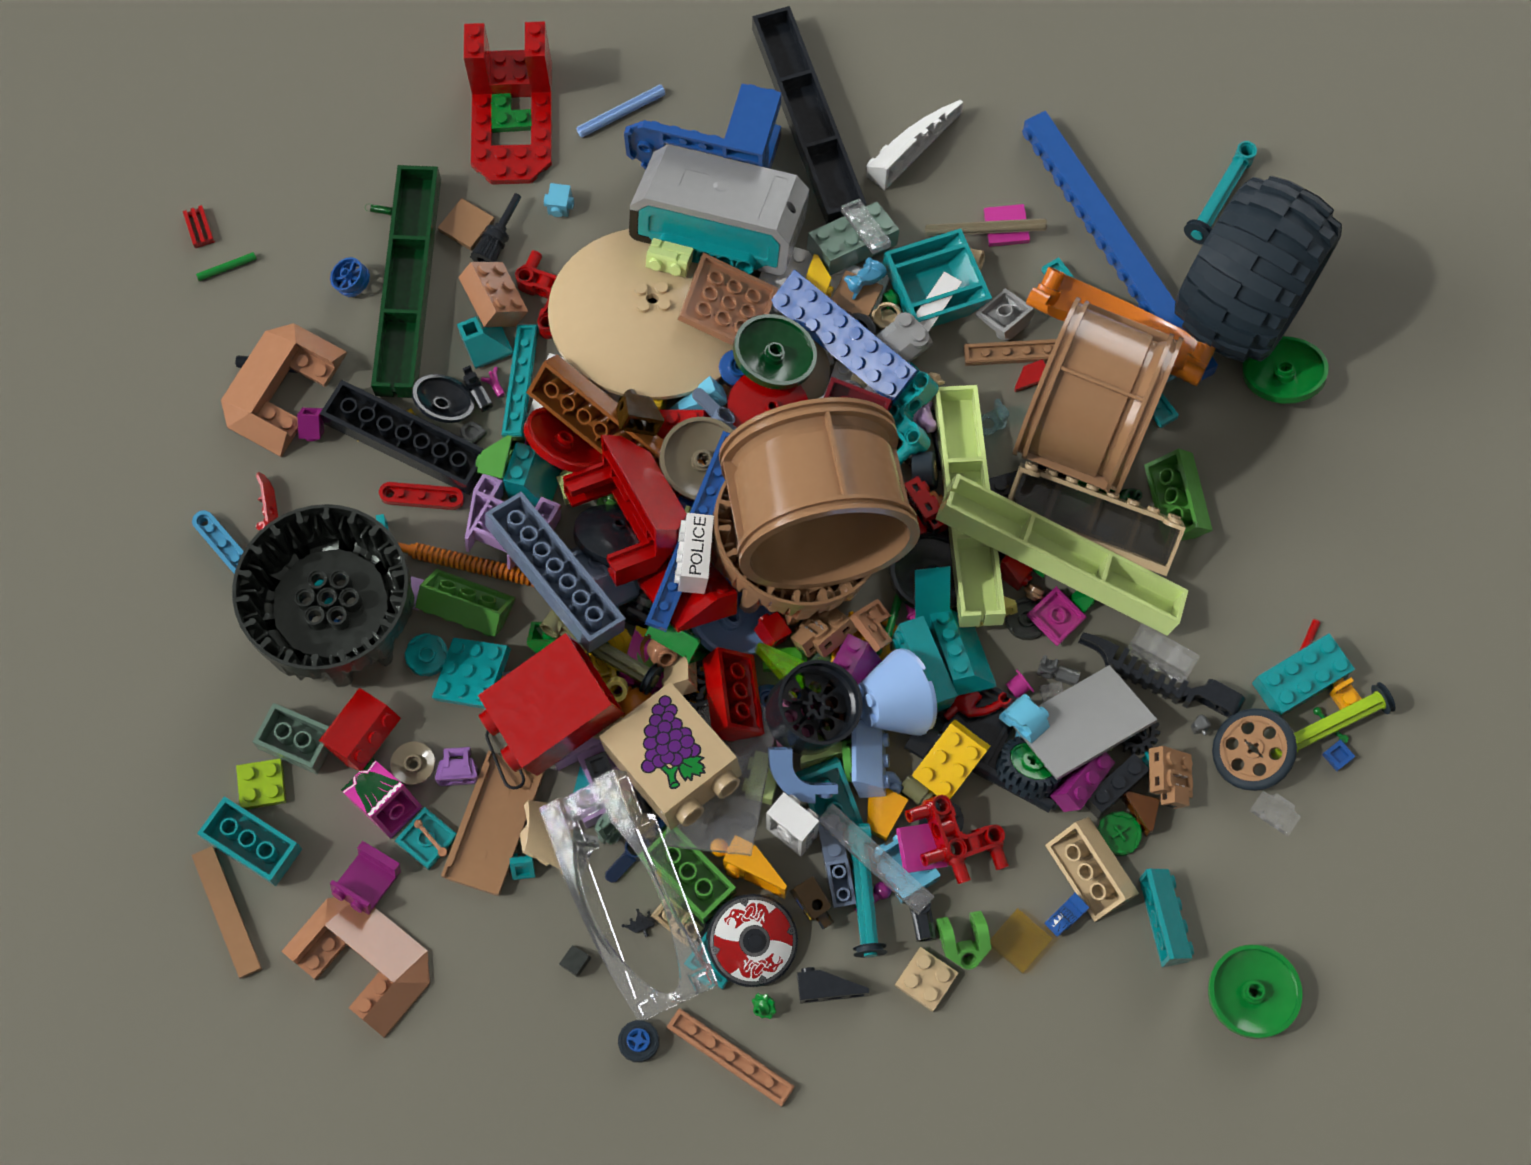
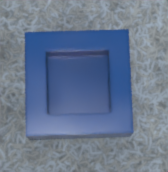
M1341 739L1322 754L1336 771L1340 770L1355 757Z

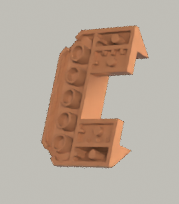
M294 323L265 331L221 399L227 428L282 457L298 432V419L296 416L270 403L269 401L290 369L326 388L347 355V352Z
M335 897L327 898L281 952L313 979L317 980L344 947L348 945L379 971L349 1006V1009L385 1038L430 984L428 951L375 907L368 915L363 911L359 913L354 910L346 900L340 901Z

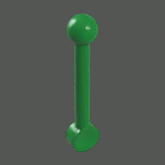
M1320 707L1313 709V713L1319 715L1321 719L1326 717ZM1339 731L1335 732L1339 740L1341 739L1344 744L1348 742L1349 738L1347 735H1342Z

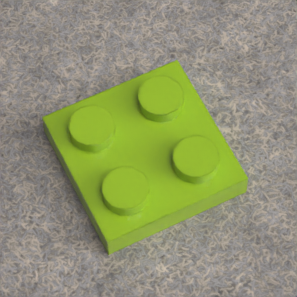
M281 758L236 765L240 807L247 810L286 803L283 762Z

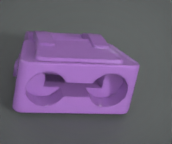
M470 747L444 748V759L439 762L435 775L438 786L476 784L479 777L475 761L470 758ZM463 756V759H451V757Z

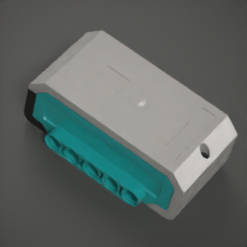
M668 144L653 152L630 204L629 235L636 241L651 244L653 238L691 247L693 248L692 262L699 263L704 252L748 274L758 269V271L783 275L786 272L806 217L809 188L794 174Z

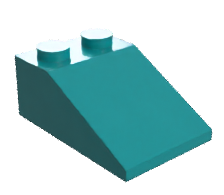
M837 757L795 772L797 777L806 782H836L838 784V794H832V798H819V794H815V803H807L808 808L814 811L818 818L839 814L842 831L845 830L846 824L863 823L843 767Z

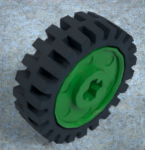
M1018 736L1014 737L1013 740H1008L998 756L996 773L997 776H1000L999 780L1001 783L1006 782L1005 787L1007 789L1012 787L1014 794L1021 792V797L1025 798L1026 794L1029 796V799H1034L1035 796L1037 799H1042L1043 796L1045 798L1049 797L1062 780V778L1055 779L1022 737L1020 739Z

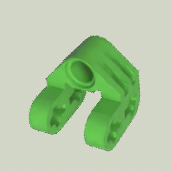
M982 911L969 913L975 941L967 940L956 943L954 931L948 917L936 918L937 932L945 956L967 970L977 967L991 950L989 929ZM967 953H972L969 957H963Z

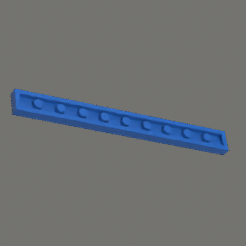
M722 432L690 513L713 515L717 497L725 481L721 472L719 451L722 443L730 433ZM679 542L676 545L645 622L646 625L664 632L668 629L682 594L681 591H678V583H674Z

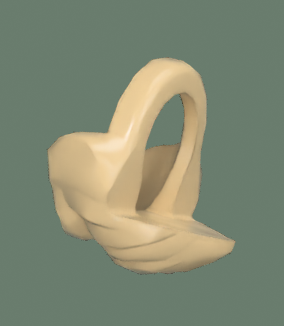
M891 302L881 303L876 310L871 312L873 322L880 329H885L895 321L896 316L901 313V309ZM890 306L897 311V314L890 309L881 312V309Z

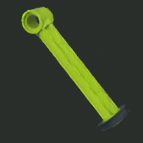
M1378 682L1377 685H1372L1371 695L1295 732L1297 752L1379 710H1382L1385 714H1390V711L1394 712L1396 706L1390 691L1383 683ZM1273 749L1271 756L1278 760L1282 756V751Z

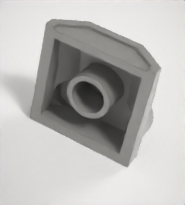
M1004 288L999 295L975 313L984 323L996 331V336L999 339L1010 340L1030 324L1035 311L1033 307L1026 305V302Z
M906 312L898 314L895 321L877 335L878 338L909 363L933 344L928 331L913 315Z

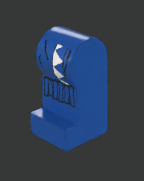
M1074 893L1044 924L1058 937L1082 917L1089 907Z

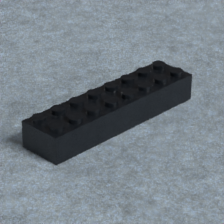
M344 380L340 381L320 412L325 425L439 481L456 487L468 495L471 494L482 476V473L477 472L476 460L478 455H481L484 450L483 448Z

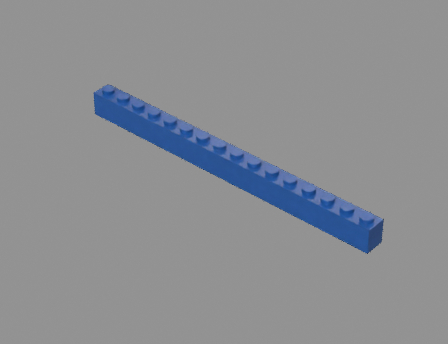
M1046 110L1025 120L1022 130L1024 138L1030 141L1034 153L1040 156L1045 169L1051 172L1055 184L1061 187L1065 199L1071 202L1077 217L1083 220L1087 232L1092 233L1096 245L1104 251L1108 263L1114 266L1118 278L1124 281L1131 297H1135L1139 308L1183 329L1182 324L1184 321L1174 314L1175 300ZM1213 356L1201 380L1215 373L1218 364Z

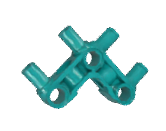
M910 362L912 366L919 370L912 362ZM920 370L895 403L892 404L889 411L895 420L898 436L903 441V445L897 450L900 465L912 454L923 453L930 447L929 437L913 421V417L924 404L929 403L938 393L939 386L926 372H921Z

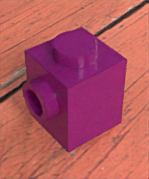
M301 408L297 415L299 439L317 441L322 437L324 422L320 412L323 408Z

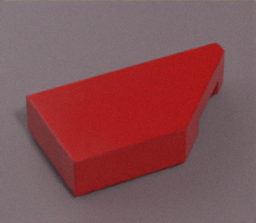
M1043 359L1023 367L1014 388L1015 392L1039 383L1046 366Z

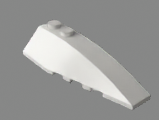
M958 100L929 114L907 128L889 145H885L879 155L868 162L866 177L885 191L962 113L963 101Z

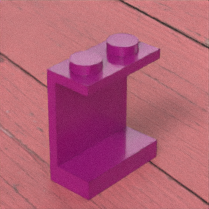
M362 840L357 847V857L338 882L334 880L330 882L332 895L340 901L346 900L357 912L362 913L363 911L369 915L401 873L400 863Z

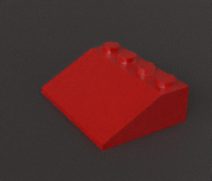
M672 555L665 560L657 572L637 580V584L652 602L655 600ZM711 562L705 593L682 592L670 621V624L677 632L737 614V592Z

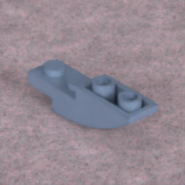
M839 814L817 818L819 820L820 845L833 907L837 908L856 904Z

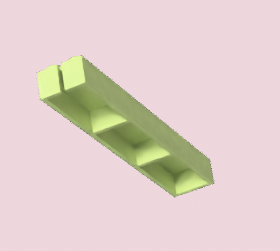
M977 385L939 387L933 401L944 494L957 473L990 490ZM948 526L959 627L979 626L980 622H983V626L1003 625L1006 611L998 550Z
M958 473L948 485L936 520L1167 636L1180 623L1188 594L1187 589Z

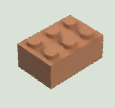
M470 262L459 276L484 327L517 326L527 314L528 310L503 262Z

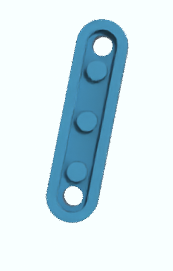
M205 510L197 512L192 519L193 526L233 574H235L239 559L244 551L210 512ZM208 521L207 525L202 526L203 522Z

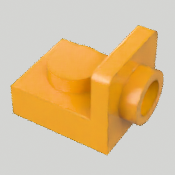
M1352 677L1346 681L1342 678L1332 685L1334 688L1329 693L1340 710L1362 699L1352 686L1354 682Z

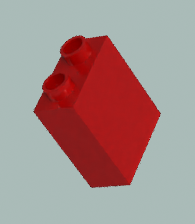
M567 633L560 636L478 695L486 708L479 714L482 724L493 736L500 732L508 744L500 750L506 763L514 772L523 768L536 776L625 715L581 644Z

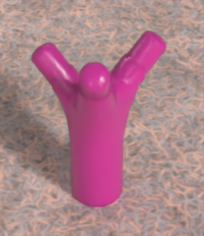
M494 367L493 372H488L490 378L482 377L481 381L490 384L497 397L500 398L505 393L498 381V367Z

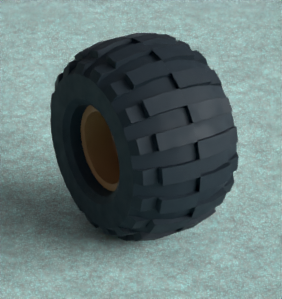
M1269 176L1268 180L1253 177L1245 182L1233 196L1214 225L1179 290L1175 301L1174 314L1184 321L1182 328L1196 341L1210 347H1215L1214 351L1225 357L1241 362L1247 360L1248 357L1260 362L1267 358L1276 348L1299 312L1341 237L1342 223L1332 217L1334 209L1318 195L1289 180Z

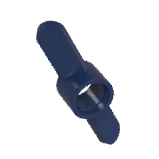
M660 817L656 818L640 836L634 835L627 839L625 842V852L605 873L607 881L611 883L616 882L635 861H641L640 854L632 855L629 853L628 848L633 842H641L646 849L667 827Z

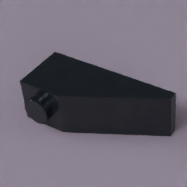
M814 967L802 968L801 972H797L800 1004L869 996V988L822 970H815Z

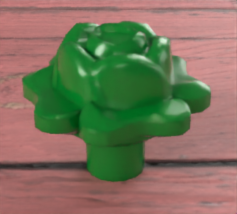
M757 993L755 998L752 999L754 1005L753 1012L756 1016L771 1019L773 1014L776 1013L775 1002L768 994L761 995Z

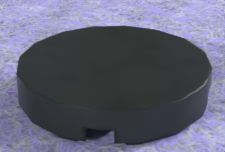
M1030 598L1016 600L1018 613L1009 614L1005 617L1009 632L1021 640L1039 638L1043 632L1026 616L1039 602Z

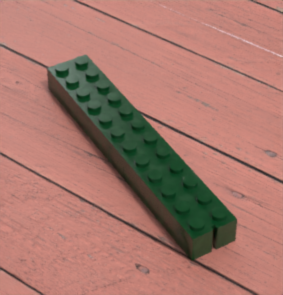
M397 165L371 381L372 390L377 397H394V393H397L398 397L412 398L413 386L419 379L441 187V176L437 166Z

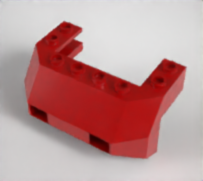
M601 435L602 462L563 476L564 493L572 508L612 493L640 543L607 555V561L610 565L607 571L616 587L658 571L676 548L681 520H686L687 513L649 451L622 436Z

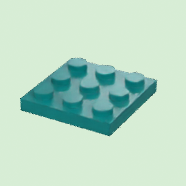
M453 638L432 698L440 702L486 709L478 695L502 678L511 648L507 645Z

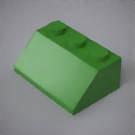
M507 435L484 449L476 460L477 472L504 479L516 442L525 444L526 437Z

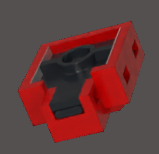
M919 476L904 483L908 503L916 512L926 532L929 531L934 535L947 530L948 525L936 520L940 504L934 495H930L927 483L925 481L922 482Z

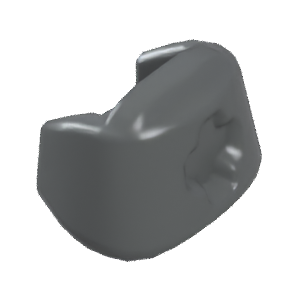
M1201 714L1197 716L1191 728L1194 734L1203 733L1205 736L1208 734L1206 730L1211 724L1205 715Z

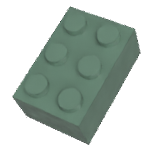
M273 703L253 743L261 751L318 774L330 751L319 740L329 726Z

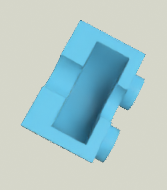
M1026 694L1016 699L999 715L1001 721L1009 727L1014 726L1020 735L1031 744L1050 727L1047 720L1049 717L1048 711L1044 707H1038Z

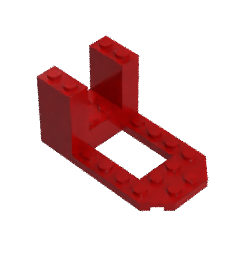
M545 21L525 22V50L490 51L484 23L464 24L463 58L472 92L471 166L477 173H481L491 185L531 184L543 170L546 171L552 166V60ZM511 93L512 98L531 97V144L492 145V94Z

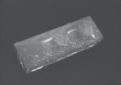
M860 199L842 205L841 212L872 254L891 246L890 239Z

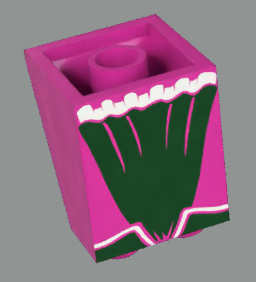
M373 758L362 771H359L341 789L346 797L390 839L422 808V805L409 790Z

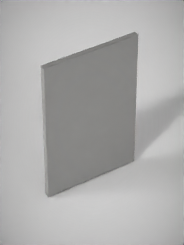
M1109 665L1039 705L1038 707H1044L1048 711L1049 717L1047 720L1050 727L1032 744L1024 737L1022 738L1055 779L1058 780L1157 722V719Z

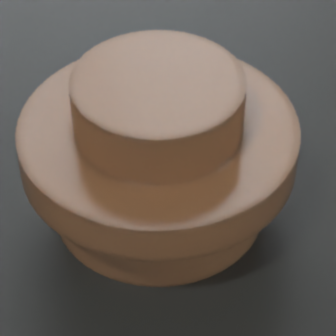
M1029 583L1028 587L1024 588V591L1027 592L1025 596L1031 600L1037 601L1044 598L1045 590L1041 587Z

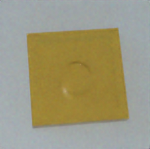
M1017 908L990 939L993 949L1023 974L1050 943L1052 938Z

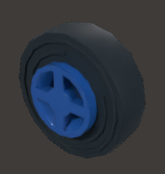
M634 1020L627 1023L621 1029L618 1036V1046L621 1054L626 1059L642 1063L650 1060L656 1054L660 1038L657 1030L651 1023L644 1020Z

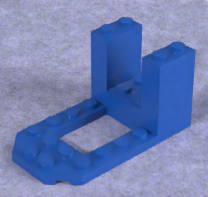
M742 83L725 138L717 135L703 134L696 130L681 129L678 126H668L657 121L644 120L629 125L624 131L626 155L632 160L636 158L641 161V166L646 169L653 152L666 146L667 143L771 169L781 138V126L775 124L781 106V92Z

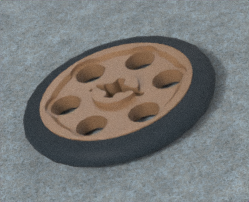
M1258 708L1242 710L1230 716L1217 730L1212 747L1213 761L1217 771L1231 785L1243 790H1264L1278 784L1291 771L1297 754L1296 737L1290 725L1278 714ZM1247 723L1254 724V731L1250 734L1243 733V726ZM1268 728L1276 730V735L1272 739L1264 737V732ZM1230 739H1237L1239 742L1238 747L1234 750L1227 748V743ZM1245 741L1249 742L1251 745L1255 747L1259 745L1257 749L1259 750V753L1263 756V758H1261L1258 754L1254 752L1249 754L1251 752V749ZM1273 749H1280L1282 751L1280 759L1272 760L1270 758V753ZM1238 759L1243 760V769L1235 771L1233 769L1234 761ZM1261 764L1266 767L1265 774L1262 776L1255 775V767Z

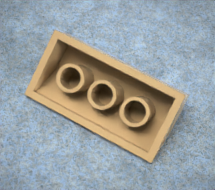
M1090 817L1075 822L1045 845L1076 894L1088 905L1089 909L1087 911L1094 922L1123 906L1139 894Z

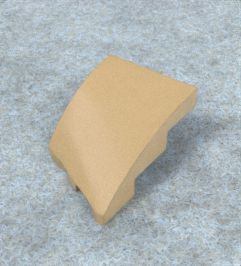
M528 800L524 805L527 825L520 833L523 853L531 858H536L546 866L551 864L561 870L560 874L567 875L569 873L571 857V825L568 806Z

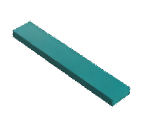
M517 325L501 433L503 438L507 435L524 437V424L529 403V395L526 392L532 382L539 332L538 325Z

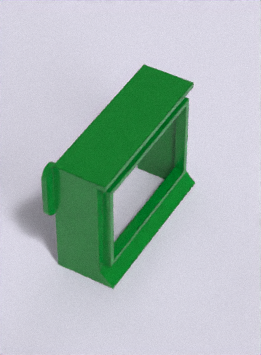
M669 624L667 631L664 632L649 626L645 634L646 637L651 636V639L682 657H686L688 664L702 660L711 652L701 644V639L694 635L691 628L689 629L691 633L686 630L677 632Z

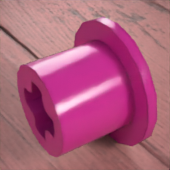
M1018 669L1016 670L1018 674L1005 684L1016 698H1020L1029 690L1033 693L1035 692Z

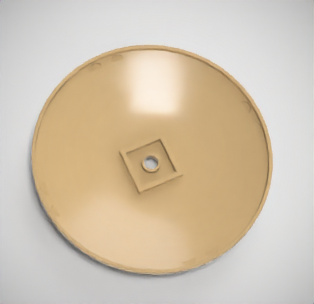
M638 228L614 232L591 242L579 250L564 265L553 284L548 304V321L553 341L561 356L597 387L623 396L625 391L634 389L638 395L649 396L653 400L672 399L690 395L709 376L716 381L722 379L719 371V362L726 352L733 350V346L677 320L698 263L692 262L686 278L652 270L645 267L647 251L652 240L647 236L638 234ZM654 298L658 302L651 304L647 300Z

